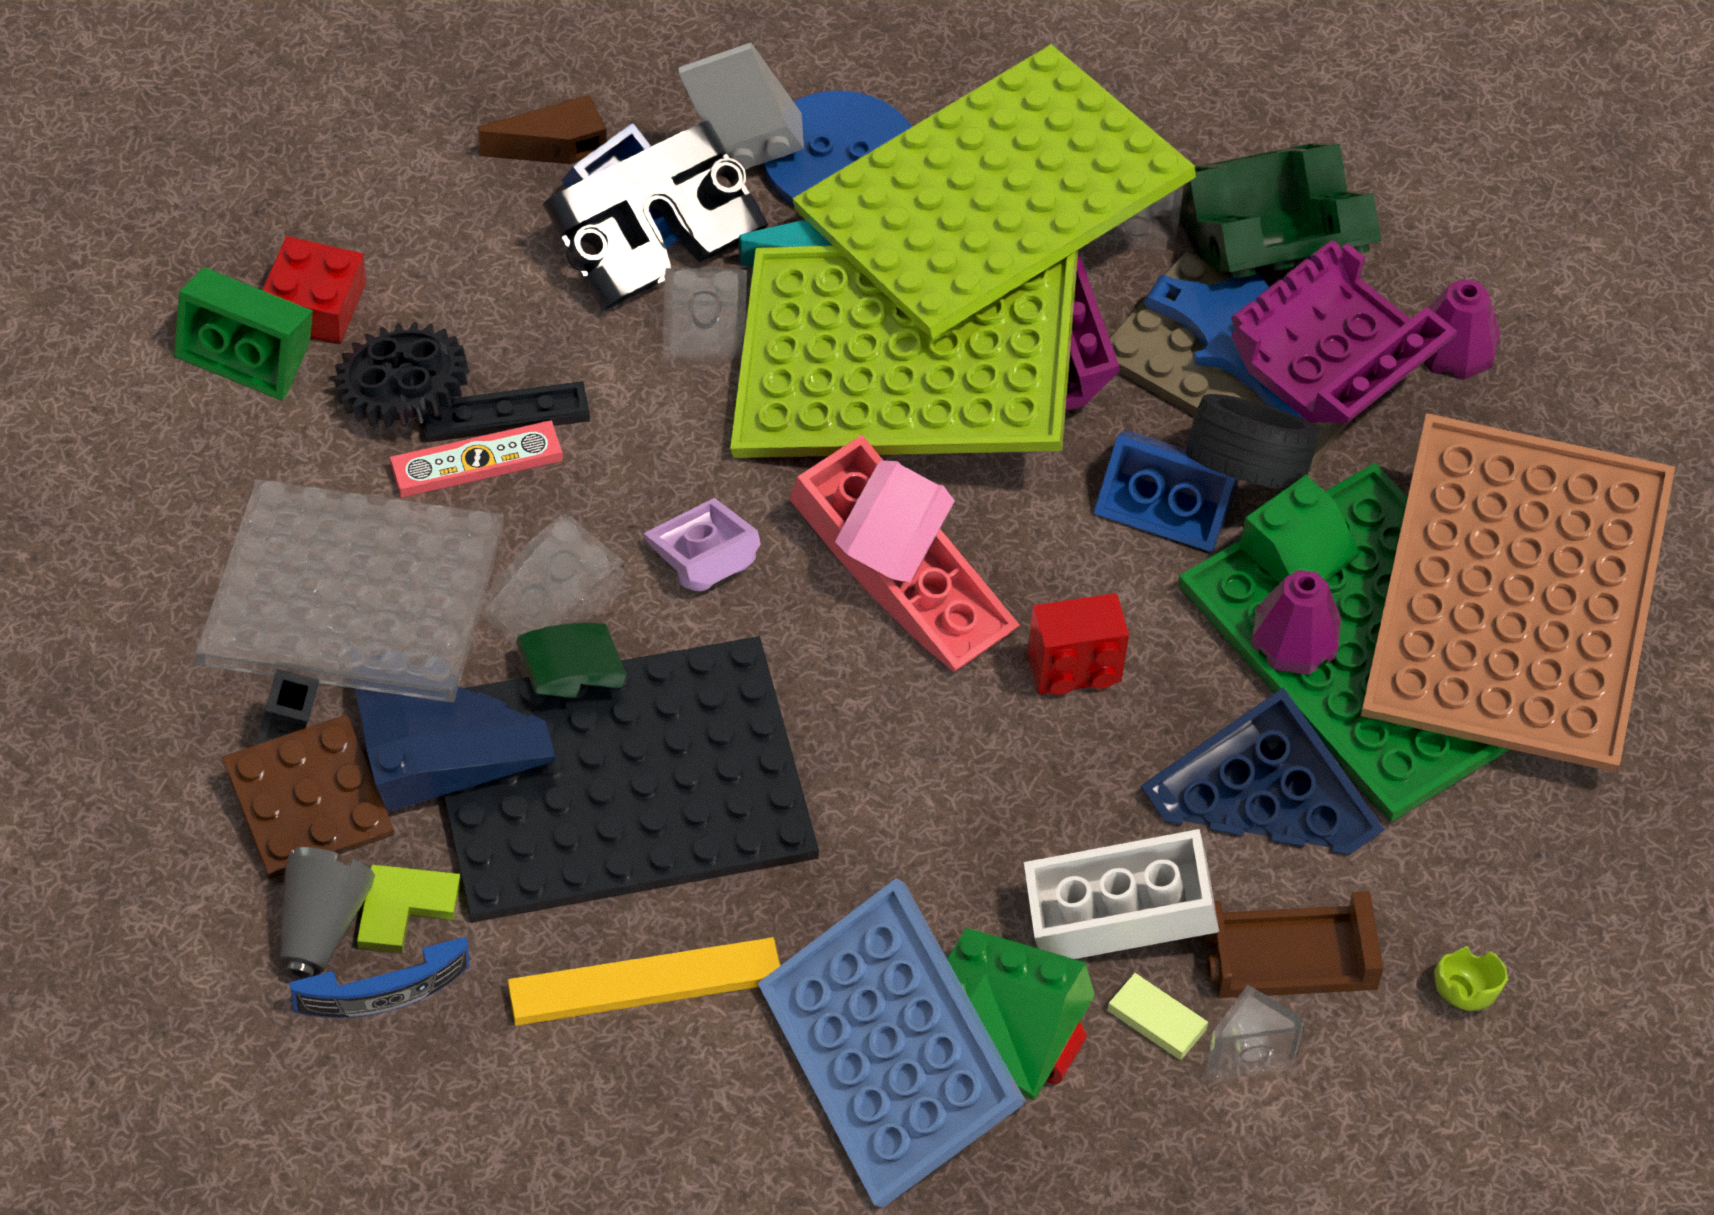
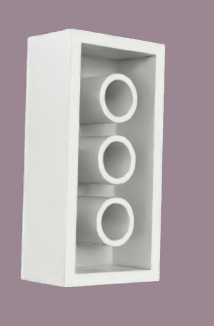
M1200 829L1024 862L1034 937L1038 949L1078 959L1219 932L1207 857Z

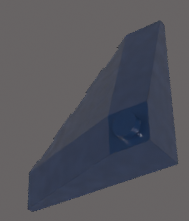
M393 653L351 665L367 752L375 784L387 812L557 761L548 726L544 719L532 714L529 716L510 709L509 705L482 692L477 694L458 686L457 681L430 669L427 671L421 670L408 664L405 658Z
M1284 687L1140 785L1158 813L1168 823L1182 825L1183 821L1209 825L1212 831L1243 836L1244 832L1270 836L1273 842L1305 847V843L1330 847L1332 852L1350 855L1385 831Z

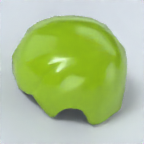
M1467 946L1455 951L1453 954L1443 955L1434 970L1436 988L1441 998L1447 1003L1466 1011L1487 1009L1493 1004L1508 981L1507 967L1495 953L1487 952L1482 956H1476L1470 952Z

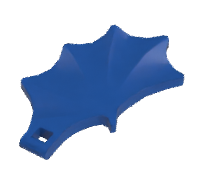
M1256 270L1257 274L1231 278L1213 285L1178 280L1166 275H1160L1145 298L1144 303L1149 309L1179 322L1196 336L1204 349L1194 353L1193 361L1195 365L1223 369L1256 392L1265 405L1301 418L1300 414L1248 372L1231 336L1236 331L1231 317L1251 301L1257 303L1256 297L1269 288L1258 270ZM1167 294L1175 297L1176 300L1172 301L1165 297Z

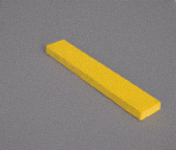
M772 937L508 979V990L515 1026L756 988L759 987L758 982L776 970L780 963L775 940Z

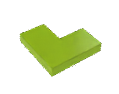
M372 865L371 870L374 872L375 878L373 886L365 898L357 940L358 949L403 954L410 915L454 920L461 883L460 874Z

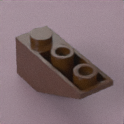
M590 95L569 99L556 105L531 110L521 115L492 121L489 124L478 127L479 154L484 157L573 164L581 161L607 142V128Z

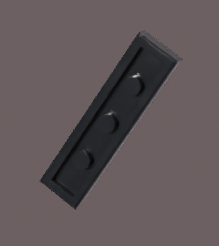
M581 381L451 398L452 406L450 408L439 405L437 407L439 416L437 417L428 412L423 414L424 421L422 424L425 441L428 443L489 435L550 420L553 426L590 422V412L584 382Z

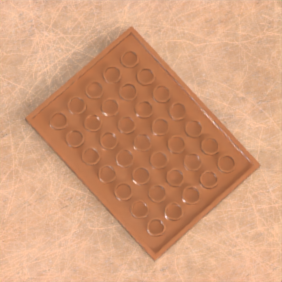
M1426 413L1361 716L1617 773L1622 757L1675 466Z

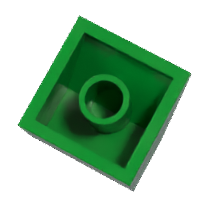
M1307 475L1300 478L1245 518L1240 548L1279 584L1298 570L1317 572L1326 581L1359 556V550L1336 501Z

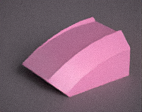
M880 460L835 542L848 556L895 580L911 582L953 506L954 499L943 485L935 484L902 466L898 461Z

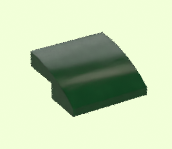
M560 624L518 635L516 644L536 694L576 698L581 684L622 688L627 674L606 624Z

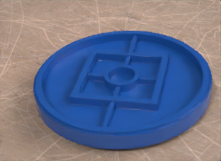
M825 91L810 94L793 101L802 113L804 149L762 163L763 171L768 183L776 194L794 207L792 198L905 132L912 126L894 107L870 95L852 91Z

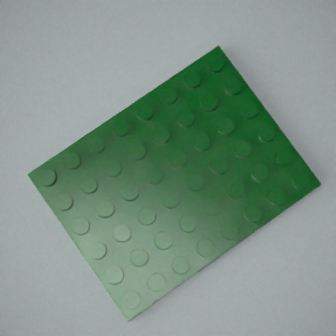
M1373 463L1325 491L1336 501L1359 550L1358 558L1325 581L1329 585L1341 617L1337 656L1329 663L1325 660L1319 664L1316 671L1309 675L1274 670L1266 662L1267 656L1261 650L1258 653L1251 646L1256 607L1279 583L1240 548L1241 540L1180 574L1177 585L1274 693L1284 687L1339 766L1391 823L1510 749L1361 716L1408 499L1406 494L1376 463Z

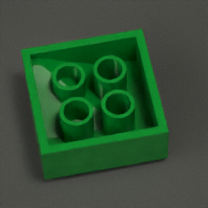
M966 927L947 960L1023 1097L1035 1100L1077 1024L1081 1021L1095 996L1086 962Z

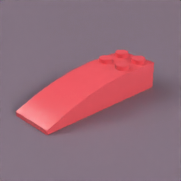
M861 435L799 475L789 500L863 588L912 637L955 673L1019 629L1020 624L941 529L911 582L895 580L848 556L836 544L835 541L876 466L880 460L884 461L864 436Z

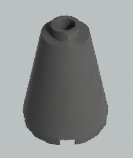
M312 847L294 848L293 854L289 852L285 871L280 960L287 965V972L302 978L312 977L314 973L324 972L373 886L375 874L363 863L352 859L350 866H347L337 861L339 853Z

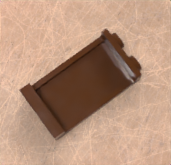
M1370 891L1352 892L1349 906L1222 912L1221 901H1214L1219 932L1202 935L1203 944L1211 945L1212 956L1207 957V976L1209 983L1216 982L1218 998L1378 990L1384 968Z

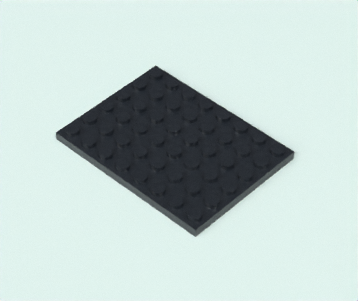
M760 636L621 660L627 674L622 688L581 684L576 698L536 694L529 677L465 688L476 694L482 692L509 705L510 709L526 716L532 714L544 719L548 726L557 761L443 795L471 923L819 859L818 844Z

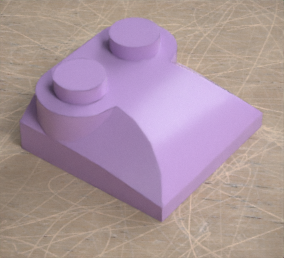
M716 498L644 533L648 544L677 570L680 584L693 591L707 590L714 583L747 569L756 559V551L761 545L758 530Z

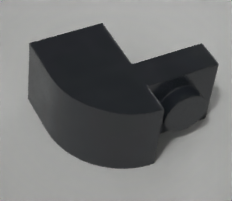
M276 669L256 745L307 727L319 684L318 679Z

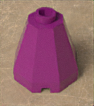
M1467 279L1459 280L1450 284L1428 307L1458 331L1457 335L1425 360L1424 363L1431 372L1443 375V371L1454 373V378L1465 380L1492 368L1501 333L1490 294L1480 282Z
M1304 570L1294 572L1286 577L1256 607L1251 646L1258 653L1261 650L1267 656L1266 662L1274 670L1309 675L1318 669L1320 663L1325 660L1329 663L1337 656L1341 617L1329 585L1317 572Z

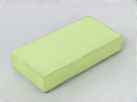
M1136 973L1132 975L1109 1002L1107 1010L1179 1060H1182L1207 1030L1208 1021Z

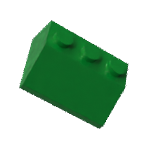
M203 267L179 291L174 357L283 401L290 390L310 344L313 310Z

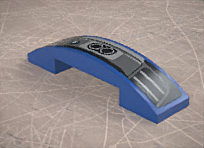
M463 937L422 948L423 964L340 986L337 984L334 971L289 982L294 1012L318 1017L349 1018L389 1012L418 1002L450 984L470 966L467 938Z

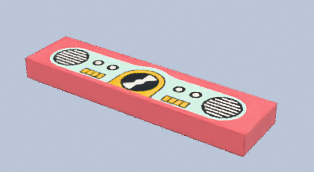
M551 420L390 457L391 469L401 498L563 461L562 449Z

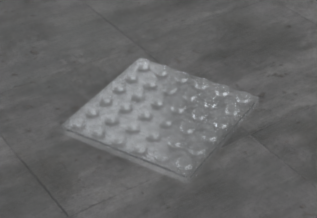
M256 479L196 650V665L274 676L276 669L318 679L319 683L454 703L502 537L505 515Z

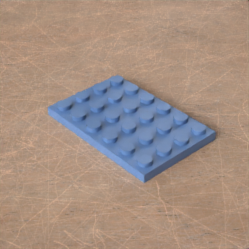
M897 878L758 982L764 997L864 1187L876 1206L881 1208L887 1206L1026 1103L905 882Z

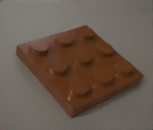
M347 714L222 756L223 766L268 879L285 874L286 860L289 852L293 854L294 848L312 847L342 854L394 836V828Z

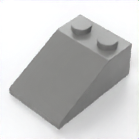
M752 43L679 67V75L701 122L710 121L724 145L728 157L739 162L744 170L804 149L802 113Z

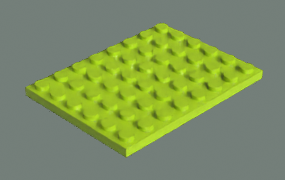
M1050 44L792 199L795 210L933 339L1196 178L1195 165L1056 47Z
M834 246L756 248L730 446L733 458L830 456L861 435L864 436L879 455L1062 451L1078 250L931 339Z

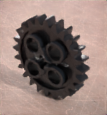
M413 322L408 330H403L400 323L396 324L393 332H388L384 327H381L379 331L380 336L376 338L367 333L365 334L366 343L364 345L353 342L351 344L353 353H342L343 363L336 364L337 375L333 376L339 402L344 404L347 414L354 412L357 421L367 417L370 426H374L380 420H384L385 427L390 428L394 420H400L402 427H406L410 418H415L419 423H423V414L427 412L433 416H439L437 409L439 405L450 408L452 406L450 397H461L460 386L468 384L466 374L469 373L464 347L463 345L459 346L456 336L448 338L446 329L435 333L433 324H429L423 330H419L417 322Z

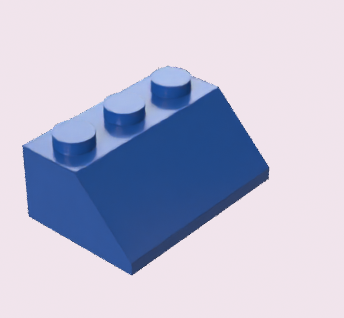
M1124 430L1117 435L1094 514L1213 552L1232 507L1240 480L1195 462L1187 456L1186 449Z

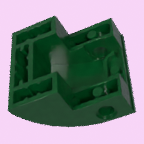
M1313 142L1195 166L1196 178L1171 192L1178 216L1197 254L1212 269L1232 272L1233 278L1257 274L1256 267L1269 264L1271 270L1294 267V259L1308 256V259L1311 260L1310 256L1331 240L1337 242L1341 249L1348 243L1360 253L1370 251V243L1382 241L1374 193L1347 190L1340 144Z

